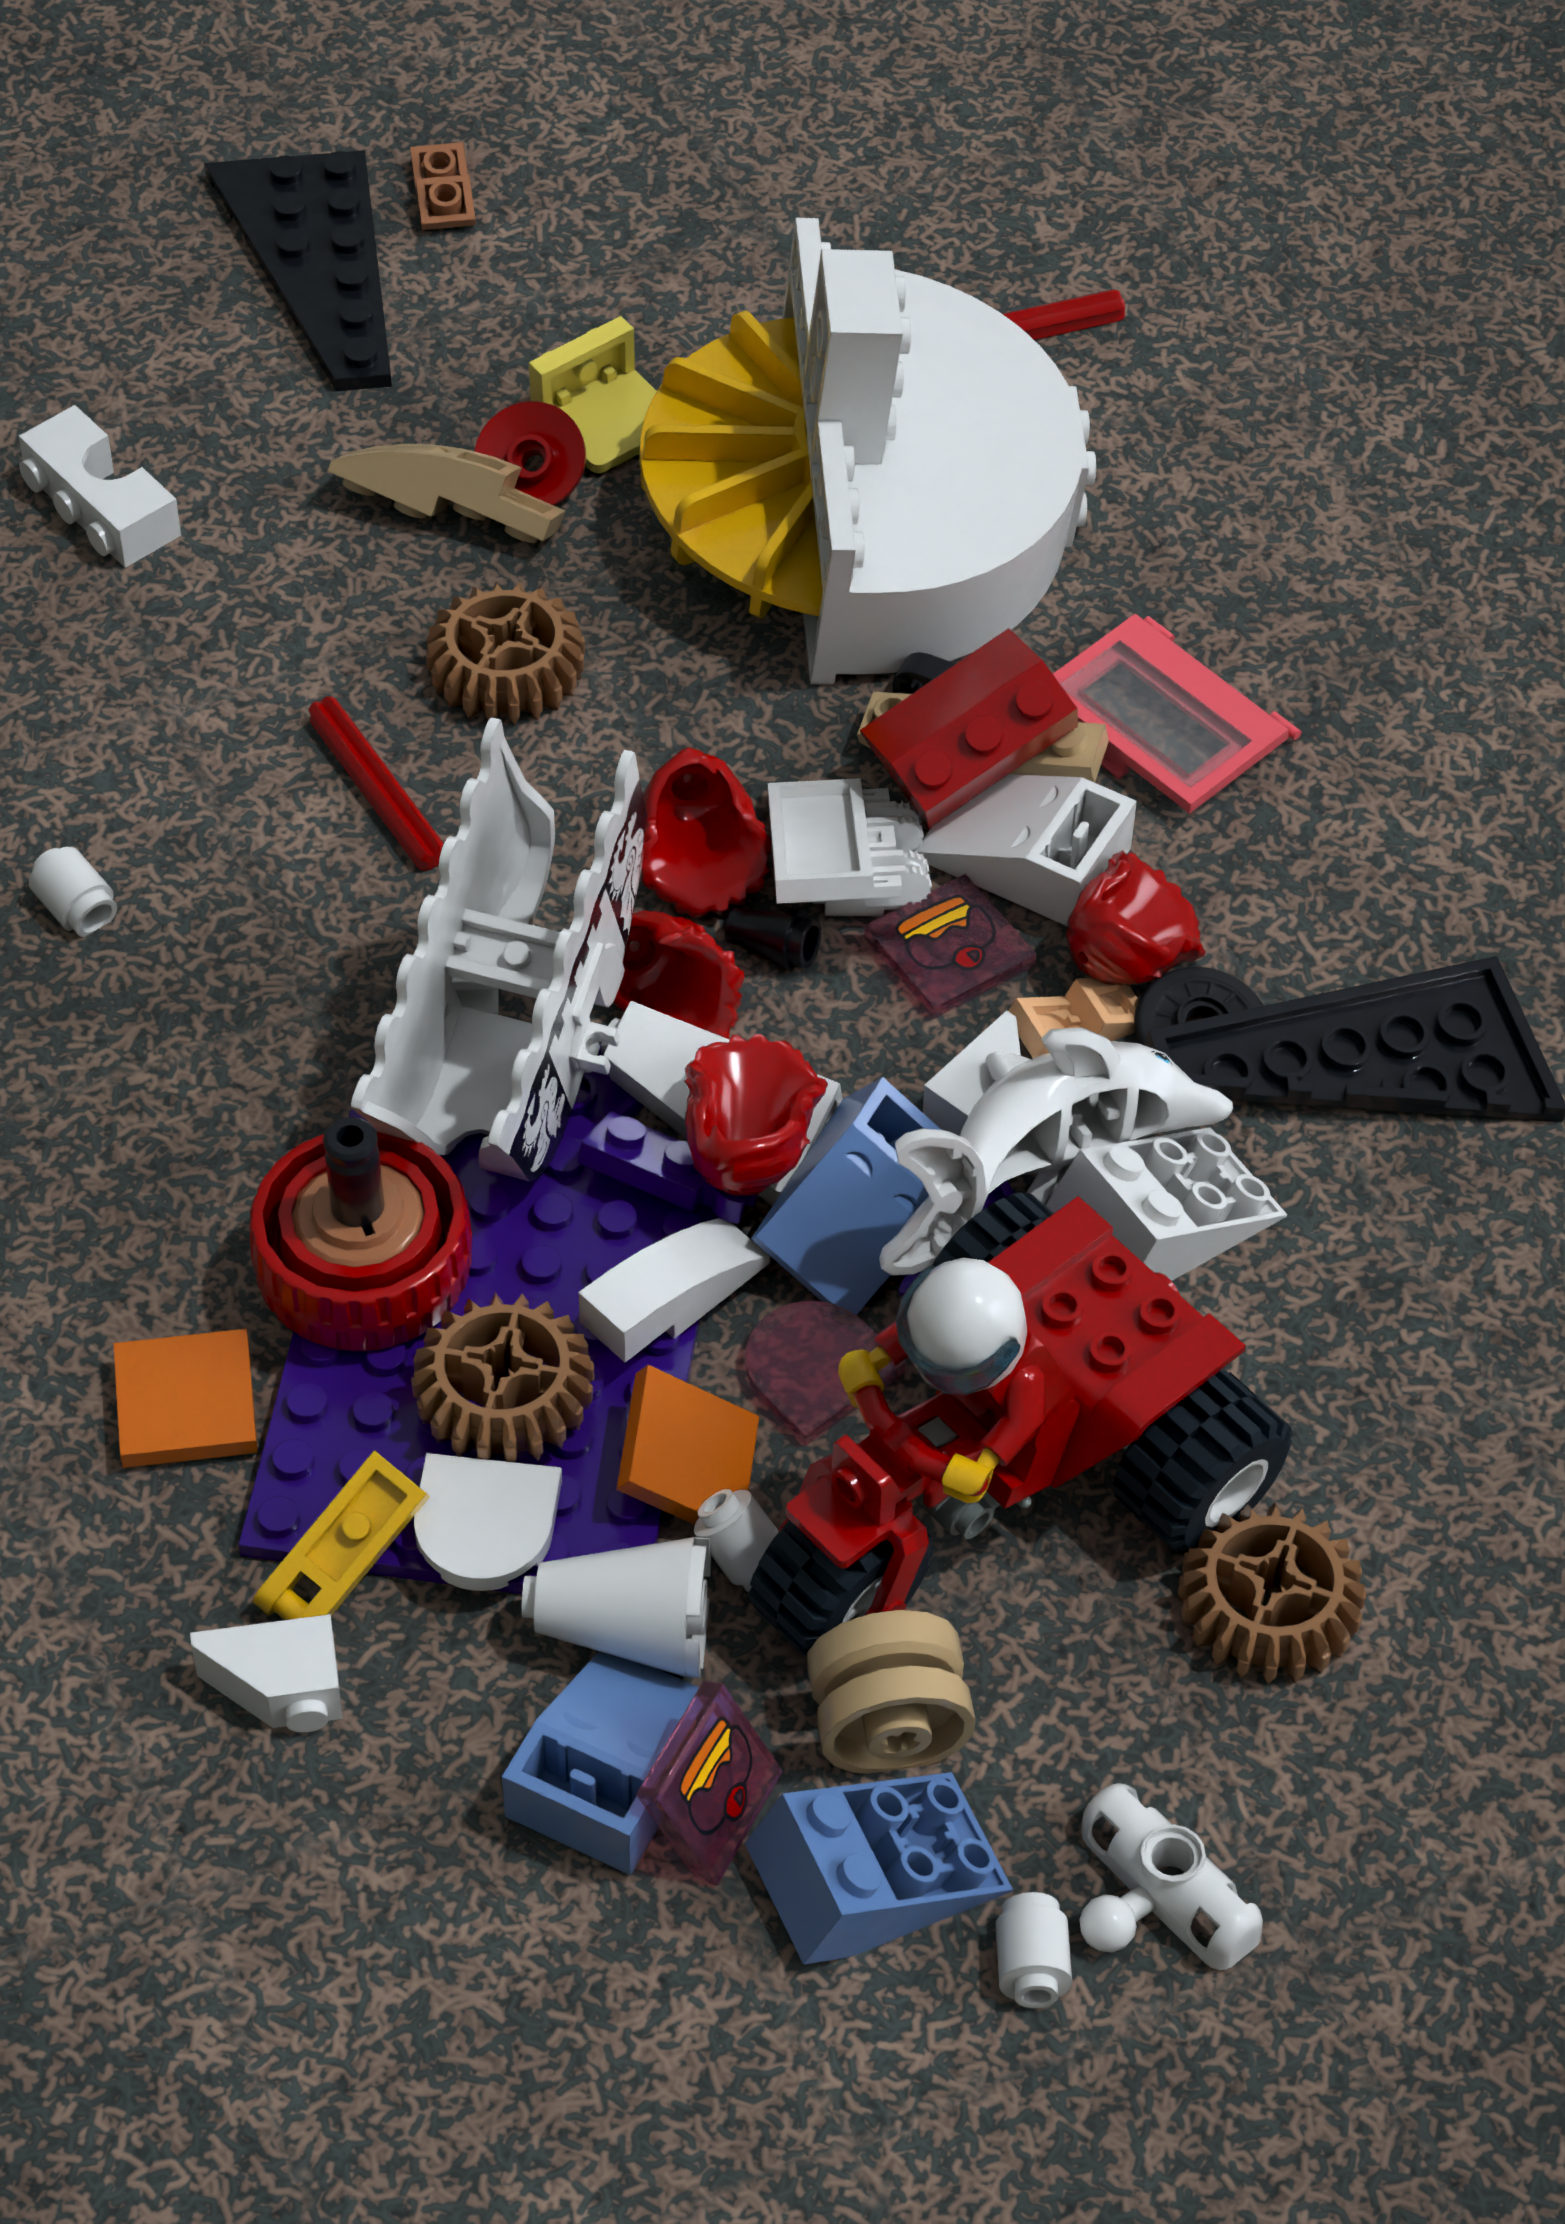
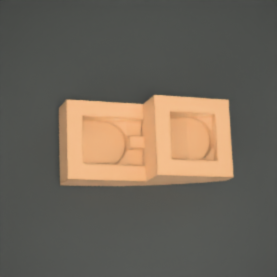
M1093 978L1075 979L1065 996L1016 998L1008 1012L1016 1016L1018 1036L1032 1058H1035L1039 1055L1050 1053L1041 1039L1050 1029L1082 1027L1106 1037L1109 1041L1136 1033L1134 1017L1139 999L1131 987L1125 984L1108 985Z

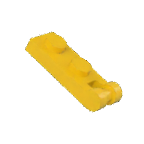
M374 1450L259 1588L252 1603L268 1616L275 1612L284 1620L329 1614L332 1617L334 1612L430 1496ZM304 1574L321 1587V1590L309 1604L293 1591L295 1585Z

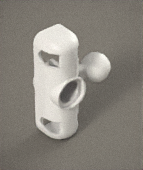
M1121 1783L1109 1785L1092 1798L1085 1808L1082 1818L1081 1834L1083 1841L1131 1891L1120 1898L1113 1895H1102L1093 1898L1082 1910L1079 1919L1081 1934L1091 1947L1098 1951L1111 1953L1124 1949L1135 1936L1136 1922L1151 1912L1172 1930L1205 1964L1217 1970L1231 1968L1257 1947L1261 1941L1263 1925L1260 1909L1256 1904H1246L1238 1897L1235 1884L1206 1857L1204 1844L1196 1833L1186 1827L1172 1825L1156 1808H1145L1138 1800L1136 1789L1129 1785ZM1102 1816L1118 1830L1109 1845L1108 1851L1103 1850L1092 1835L1094 1822ZM1172 1866L1181 1869L1185 1873L1171 1876L1163 1874L1158 1869ZM1203 1912L1218 1927L1210 1939L1207 1948L1196 1940L1191 1931L1192 1920L1196 1913Z

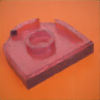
M802 1301L782 1306L765 1316L756 1325L749 1337L746 1348V1372L749 1386L756 1398L804 1446H807L857 1409L852 1406L838 1375V1366L841 1358L848 1352L862 1349L870 1353L875 1349L877 1345L874 1337L877 1334L855 1314L835 1304L821 1301ZM904 1360L895 1367L889 1363L878 1371L884 1388L905 1374L906 1362Z

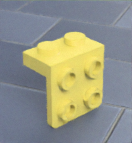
M622 316L598 328L591 329L586 334L529 362L530 400L554 405L566 412L574 420L585 441V466L594 473L606 472L640 454V437L644 417L657 391L635 370L634 328Z

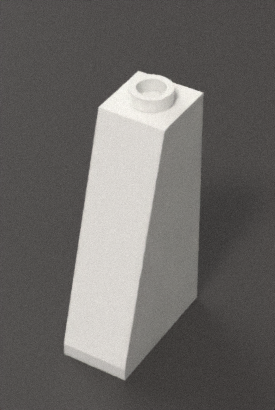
M630 1001L622 1019L614 1018L608 1025L618 1030L620 1035L618 1047L607 1042L601 1043V1053L604 1054L603 1056L608 1057L611 1066L609 1070L610 1079L687 1139L685 1113L689 1088L684 1082L686 1080L684 1068L690 1061L695 1059V1054L700 1047L714 1042L728 1043L729 1039ZM817 1074V1077L827 1081L828 1086L826 1087L825 1095L813 1110L811 1122L806 1133L810 1144H807L794 1169L779 1182L771 1184L758 1194L772 1206L842 1101L840 1083Z

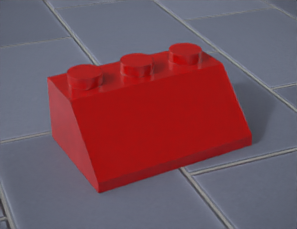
M1008 628L860 729V733L908 801L916 809V812L920 815L928 829H930L1077 728L1078 708L1044 661Z

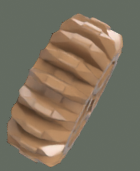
M496 581L492 591L484 593L473 586L468 600L453 596L450 609L438 610L435 625L429 627V634L427 636L428 651L426 652L427 670H430V677H432V684L436 689V693H444L449 708L463 704V710L468 719L478 714L481 709L485 710V716L488 720L491 717L497 719L498 713H508V717L516 725L520 711L528 710L530 715L539 720L540 714L543 711L542 703L559 710L562 695L573 696L577 680L582 678V672L584 671L585 639L582 636L581 629H579L575 612L566 611L561 598L548 600L543 587L532 593H527L521 582L513 590H502ZM464 655L471 657L472 662L464 657Z
M495 1292L489 1302L490 1306L481 1308L468 1298L464 1306L463 1316L445 1310L444 1316L441 1319L442 1329L427 1328L426 1335L423 1338L424 1348L416 1349V1355L413 1360L414 1377L411 1379L412 1393L417 1399L418 1415L422 1419L423 1424H431V1433L435 1437L437 1444L451 1440L452 1450L459 1457L472 1449H476L478 1459L490 1460L493 1454H503L507 1462H515L517 1453L527 1451L539 1461L541 1454H543L544 1442L562 1449L563 1443L566 1440V1429L580 1430V1425L584 1420L583 1410L590 1409V1404L593 1400L591 1381L595 1379L594 1363L590 1361V1356H588V1343L584 1339L583 1334H574V1324L571 1322L569 1315L554 1319V1310L550 1307L548 1301L534 1310L529 1309V1302L523 1293L513 1305L503 1304V1301ZM457 1392L464 1393V1398L461 1397ZM467 1400L475 1401V1402L479 1403L480 1405H482L483 1407L478 1406V1405H475V1404H473V1403H471V1402H469V1401H467Z
M1276 1502L1268 1508L1266 1516H1258L1248 1504L1240 1511L1239 1521L1222 1513L1219 1518L1220 1522L1217 1532L1204 1529L1199 1539L1198 1548L1189 1549V1552L1185 1554L1182 1565L1184 1575L1180 1577L1178 1584V1595L1180 1596V1601H1183L1181 1609L1183 1624L1194 1626L1192 1637L1195 1640V1646L1200 1647L1214 1643L1212 1658L1214 1659L1215 1666L1228 1660L1231 1654L1238 1658L1236 1671L1240 1679L1250 1672L1251 1664L1264 1666L1262 1674L1268 1685L1276 1678L1278 1667L1285 1666L1286 1672L1296 1683L1300 1677H1303L1306 1663L1319 1673H1322L1324 1668L1329 1665L1331 1655L1342 1657V1654L1348 1649L1350 1637H1354V1634L1359 1631L1362 1621L1360 1609H1363L1366 1599L1365 1585L1360 1583L1362 1575L1360 1561L1348 1559L1350 1547L1348 1546L1347 1538L1329 1541L1331 1529L1329 1528L1328 1520L1314 1527L1306 1525V1515L1303 1507L1293 1515V1519L1281 1517V1512ZM1296 1565L1306 1570L1314 1579L1302 1574ZM1281 1577L1279 1593H1272L1268 1604L1263 1606L1265 1589L1272 1590L1276 1578ZM1222 1594L1228 1595V1602L1242 1608L1249 1619L1236 1612Z

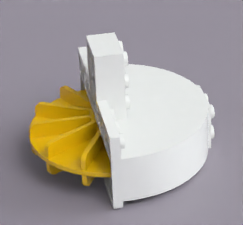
M796 218L782 319L759 323L750 312L744 310L732 316L729 334L711 341L687 358L675 357L668 363L664 369L663 382L653 396L644 417L640 437L639 465L641 487L646 492L649 503L659 522L672 538L671 555L680 565L697 562L709 573L725 583L750 595L749 613L762 619L772 605L803 613L810 685H833L836 674L896 673L906 657L912 653L921 652L952 661L973 653L1006 629L1012 630L1036 607L1047 592L1058 571L1065 547H1072L1076 527L1085 526L1087 497L1084 491L1085 486H1093L1095 483L1096 456L1094 451H1086L1090 430L1089 413L1087 410H1080L1076 386H1069L1056 364L1022 328L999 311L958 289L920 275L896 270L894 268L892 251L831 249L830 242H821L818 218Z

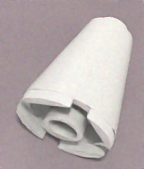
M691 1537L540 1562L537 1576L524 1577L522 1618H534V1630L536 1633L684 1677L700 1678L701 1669H703L709 1615L707 1580H704V1576L710 1577L711 1573L710 1538Z

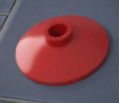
M521 402L498 412L482 429L474 452L493 456L522 467L515 489L554 506L563 502L575 490L582 478L586 465L585 441L577 424L566 412L544 402ZM535 455L543 457V465L540 469L533 472L525 469L526 462L530 457Z

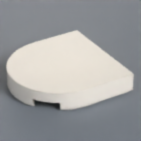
M426 1453L420 1488L430 1498L414 1515L415 1538L418 1550L422 1553L425 1560L441 1574V1578L451 1585L474 1591L496 1590L508 1586L509 1580L524 1574L533 1566H538L548 1553L552 1541L562 1484V1468Z

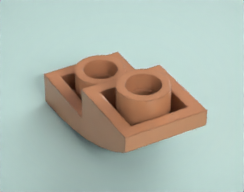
M464 143L410 147L421 229L431 230L476 225Z

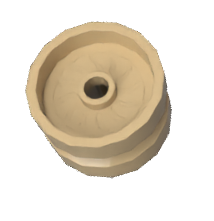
M894 1610L871 1613L839 1624L820 1636L807 1652V1670L812 1698L819 1704L817 1725L822 1753L833 1766L860 1774L928 1766L940 1762L957 1752L973 1736L975 1714L969 1687L962 1680L964 1661L958 1632L948 1620L921 1611Z

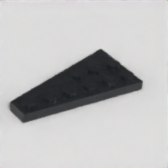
M365 150L204 163L207 179L212 187L216 188L230 217L236 221L246 243L276 293H279L288 307V313L296 325H299L310 344L311 351L336 391L392 387Z
M1497 956L1148 1031L1145 1046L1165 1053L1194 1083L1217 1090L1233 1101L1563 1122L1565 1117V1101Z

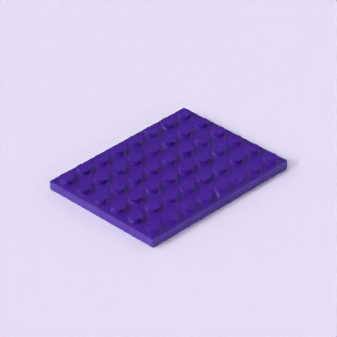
M350 1110L349 1117L364 1119L354 1110ZM478 1133L467 1136L449 1154L439 1155L452 1167L453 1173L460 1179L463 1185L465 1198L468 1201L472 1229V1263L469 1268V1279L465 1289L459 1295L458 1302L450 1312L463 1316L464 1306L468 1298L480 1308L490 1306L489 1302L495 1292L503 1301V1304L513 1305L523 1293L529 1302V1309L532 1310L548 1301L550 1307L554 1310V1319L569 1315L571 1322L574 1324V1334L584 1335V1339L588 1343V1356H590V1361L594 1363L595 1379L591 1381L593 1400L590 1404V1409L583 1410L584 1420L580 1425V1430L566 1429V1440L563 1443L562 1449L544 1442L543 1454H541L539 1461L527 1451L517 1453V1459L514 1462L562 1468V1484L552 1541L548 1553L542 1562L658 1543L664 1511L616 1490L635 1373L650 1365L688 1383L700 1319L675 1339L665 1331L625 1363L580 1323L578 1292L640 1250L671 1234L702 1222L718 1219L719 1217L713 1213L710 1206L700 1203L691 1212L578 1163L580 1146L584 1139L563 1137L553 1160L541 1177L532 1181H526L480 1168L478 1161L480 1146L483 1138L489 1135ZM441 1321L432 1328L442 1329ZM293 1331L239 1541L240 1556L282 1562L374 1450L418 1487H420L426 1453L457 1456L455 1451L452 1450L451 1440L437 1444L435 1437L431 1433V1424H423L422 1419L418 1415L417 1399L412 1393L411 1379L414 1377L413 1360L416 1355V1349L424 1348L423 1338L426 1332L408 1342L380 1350L350 1351L325 1347L311 1342ZM457 1392L461 1397L464 1398V1393ZM467 1400V1401H469V1402H471V1403H473V1404H475V1405H478V1406L483 1407L482 1405H480L479 1403H477V1402H475V1401ZM472 1449L461 1457L477 1458V1450ZM493 1454L490 1460L505 1461L503 1454ZM414 1517L368 1571V1574L449 1584L441 1578V1574L425 1560L422 1553L418 1550L415 1538ZM533 1566L524 1574L509 1580L508 1586L493 1591L522 1594L524 1577L537 1576L538 1566Z

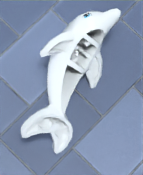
M1082 1027L1050 1029L1041 1038L1050 1053L1039 1055L1033 1059L1006 1052L995 1051L990 1053L986 1057V1063L995 1083L991 1085L972 1108L960 1136L945 1130L922 1128L903 1134L895 1142L898 1163L909 1169L922 1181L929 1196L908 1219L899 1233L882 1248L879 1257L881 1269L891 1275H912L930 1269L948 1241L964 1224L982 1211L988 1194L1004 1181L1020 1175L1038 1173L1027 1193L1034 1195L1046 1206L1080 1149L1138 1140L1156 1133L1186 1127L1215 1124L1229 1117L1233 1110V1103L1219 1091L1194 1083L1165 1053L1138 1043L1109 1041L1106 1037Z

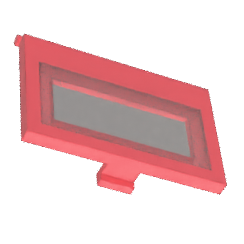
M1134 614L1054 672L1053 675L1078 708V722L1106 725L1109 742L1101 766L1118 780L1129 773V768H1131L1190 814L1285 742L1288 737L1294 741L1301 736L1302 731L1276 711L1269 715L1173 642L1175 635L1150 616L1143 620L1137 614Z

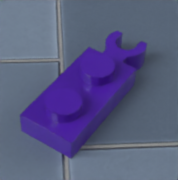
M611 1111L581 1142L578 1163L691 1212L700 1203L710 1206L713 1213L722 1220L739 1224L742 1220L745 1204L753 1207L757 1203L758 1195H733L716 1189L694 1168L688 1142L680 1141L647 1127L637 1119L624 1117Z

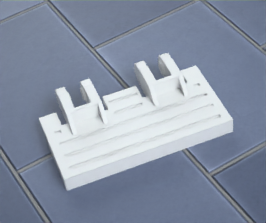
M861 778L768 783V804L777 904L860 899L866 907L907 905L908 902H912L914 905L915 902L921 903V900L927 899V895L931 894L930 888L932 884L928 874L929 865L927 858L924 859L923 853L919 854L917 850L914 851L919 849L920 844H923L922 838H924L922 825H920L921 817L916 812V809L910 805V802L903 803L901 801L900 804H897L896 801H890L888 788L862 789Z

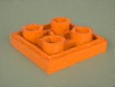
M247 1329L113 1343L119 1446L123 1468L258 1453Z
M645 1366L635 1373L616 1490L695 1525L699 1518L698 1510L700 1506L716 1492L724 1489H730L732 1492L738 1490L749 1491L759 1416L655 1367Z

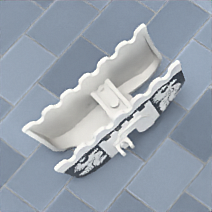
M491 717L487 722L481 741L480 752L482 762L477 779L470 778L462 792L459 831L456 837L449 836L446 839L441 850L438 890L434 896L428 895L421 905L417 924L419 935L417 948L413 955L406 954L399 966L396 980L397 1002L395 1009L391 1015L385 1014L380 1020L375 1035L374 1047L376 1058L374 1068L370 1075L363 1074L359 1079L352 1097L351 1108L371 1123L376 1132L417 1143L422 1142L433 1149L438 1155L449 1154L467 1136L478 1133L489 1135L483 1138L480 1146L478 1160L480 1168L532 1181L541 1177L554 1158L568 1124L584 1072L591 1073L594 1071L605 1075L609 1073L611 1066L608 1057L597 1056L600 1049L599 1042H607L618 1047L620 1041L617 1028L591 1022L589 1016L594 1004L608 1008L611 1006L625 972L622 962L638 892L647 812L635 752L624 750L615 774V798L610 812L604 811L601 814L596 827L593 864L590 870L584 869L581 872L576 884L573 900L574 917L570 929H563L561 932L532 925L544 894L555 842L554 809L526 782L504 737L501 720ZM453 977L537 998L533 1009L532 1023L462 1006L452 984Z

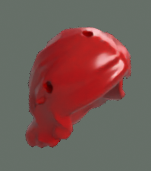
M691 747L681 749L654 772L643 793L647 812V824L641 866V881L646 888L653 890L658 898L668 903H674L675 911L680 914L687 913L692 918H700L711 911L721 915L728 909L729 904L745 905L747 895L757 893L763 888L765 881L763 876L769 872L767 856L771 852L772 842L766 834V826L756 817L752 799L727 763L714 755L705 754L698 749Z
M1123 850L1113 854L1112 858L1108 859V867L1105 871L1098 874L1085 885L1067 922L1066 939L1075 965L1080 971L1088 974L1091 978L1108 985L1125 984L1129 986L1134 983L1139 984L1161 978L1162 973L1169 971L1179 962H1192L1204 957L1206 953L1200 942L1199 920L1196 917V912L1193 905L1182 896L1181 888L1177 884L1167 882L1165 873L1161 869L1154 871L1146 862L1141 861L1135 853L1129 852L1126 854Z
M648 910L633 913L631 929L622 962L625 972L613 1001L615 1005L625 1012L630 1001H633L729 1039L730 1029L735 1026V1022L739 1019L736 1010L741 1005L743 995L738 990L741 988L745 977L744 971L735 965L734 952L724 951L720 945L716 944L714 938L706 933L703 926L697 925L689 919L672 917L663 912Z
M754 1034L747 1041L739 1035H732L728 1043L714 1042L700 1047L695 1054V1059L690 1061L684 1068L686 1075L684 1082L689 1088L685 1113L686 1137L694 1168L702 1174L708 1183L718 1190L733 1195H758L771 1184L779 1182L798 1164L807 1144H810L806 1133L811 1122L813 1110L825 1095L828 1083L825 1079L817 1077L816 1072L809 1062L805 1061L800 1050L794 1049L785 1040L770 1042L762 1034Z

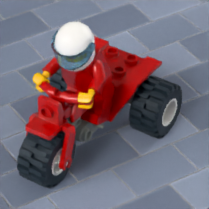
M1020 1192L1012 1194L1007 1198H1001L964 1224L943 1247L932 1266L926 1268L914 1279L900 1300L896 1321L874 1337L877 1347L870 1353L862 1349L846 1353L841 1358L838 1366L839 1378L852 1406L859 1408L864 1422L870 1430L869 1436L856 1444L845 1434L833 1443L832 1454L810 1464L798 1495L786 1505L787 1519L783 1522L777 1535L765 1550L753 1573L750 1582L752 1587L749 1591V1600L807 1659V1652L817 1639L843 1622L871 1613L906 1610V1605L919 1588L934 1553V1548L932 1547L934 1540L932 1536L927 1532L926 1527L912 1514L913 1505L911 1503L913 1499L951 1535L961 1534L965 1539H971L987 1527L994 1516V1509L999 1505L1006 1509L1017 1503L1021 1508H1028L1031 1505V1498L1029 1496L1050 1485L1053 1488L1063 1485L1127 1445L1129 1446L1115 1473L1116 1477L1113 1482L1114 1496L1174 1553H1188L1189 1549L1198 1548L1199 1539L1204 1529L1217 1532L1220 1522L1219 1518L1222 1513L1239 1521L1240 1511L1247 1504L1253 1509L1259 1503L1279 1475L1292 1444L1293 1431L1289 1424L1231 1372L1228 1373L1226 1370H1221L1245 1352L1246 1345L1210 1313L1202 1316L1184 1300L1174 1283L1166 1275L1160 1272L1154 1273L1112 1235L1113 1226L1079 1196L1055 1213L1030 1193L1024 1195ZM909 1357L924 1381L938 1390L934 1397L896 1416L889 1409L883 1395L884 1384L878 1371L889 1363L895 1367Z

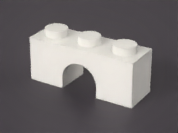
M76 405L19 435L23 461L19 463V469L26 484L36 493L44 490L53 499L57 512L66 523L72 524L77 522L86 530L90 543L100 555L106 556L110 553L126 568L181 536L176 498L143 467L125 477L104 480L105 477L114 473L109 437Z

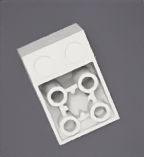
M1008 774L932 826L922 840L923 844H920L919 849L916 850L919 854L923 853L924 859L927 858L928 865L1068 926V918L1085 885L1098 874L1105 871L1108 867V859H1111L1113 854L1119 853L1122 850L1127 854L1131 849L1137 801L1083 777Z
M1211 1127L1080 1149L1046 1204V1207L1055 1213L1079 1196L1113 1226L1112 1235L1154 1273L1160 1272L1171 1281L1287 1217L1286 1212L1270 1195L1268 1187L1249 1172L1231 1151L1229 1143L1222 1136L1215 1133Z

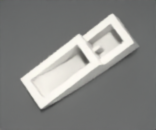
M718 1218L699 1223L671 1234L640 1250L578 1292L579 1321L626 1363L665 1331L675 1339L770 1263V1256L731 1222Z

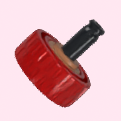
M355 1117L339 1119L326 1129L325 1134L316 1136L293 1148L271 1167V1170L259 1184L257 1194L252 1200L249 1238L251 1259L258 1288L262 1292L266 1305L277 1315L278 1320L287 1328L311 1342L333 1349L350 1351L380 1350L408 1342L426 1332L427 1328H432L439 1323L444 1316L445 1310L450 1312L458 1302L459 1295L465 1289L468 1282L469 1268L472 1263V1229L468 1201L465 1198L464 1188L460 1179L453 1173L452 1167L445 1159L424 1143H417L376 1132L371 1123L364 1119Z

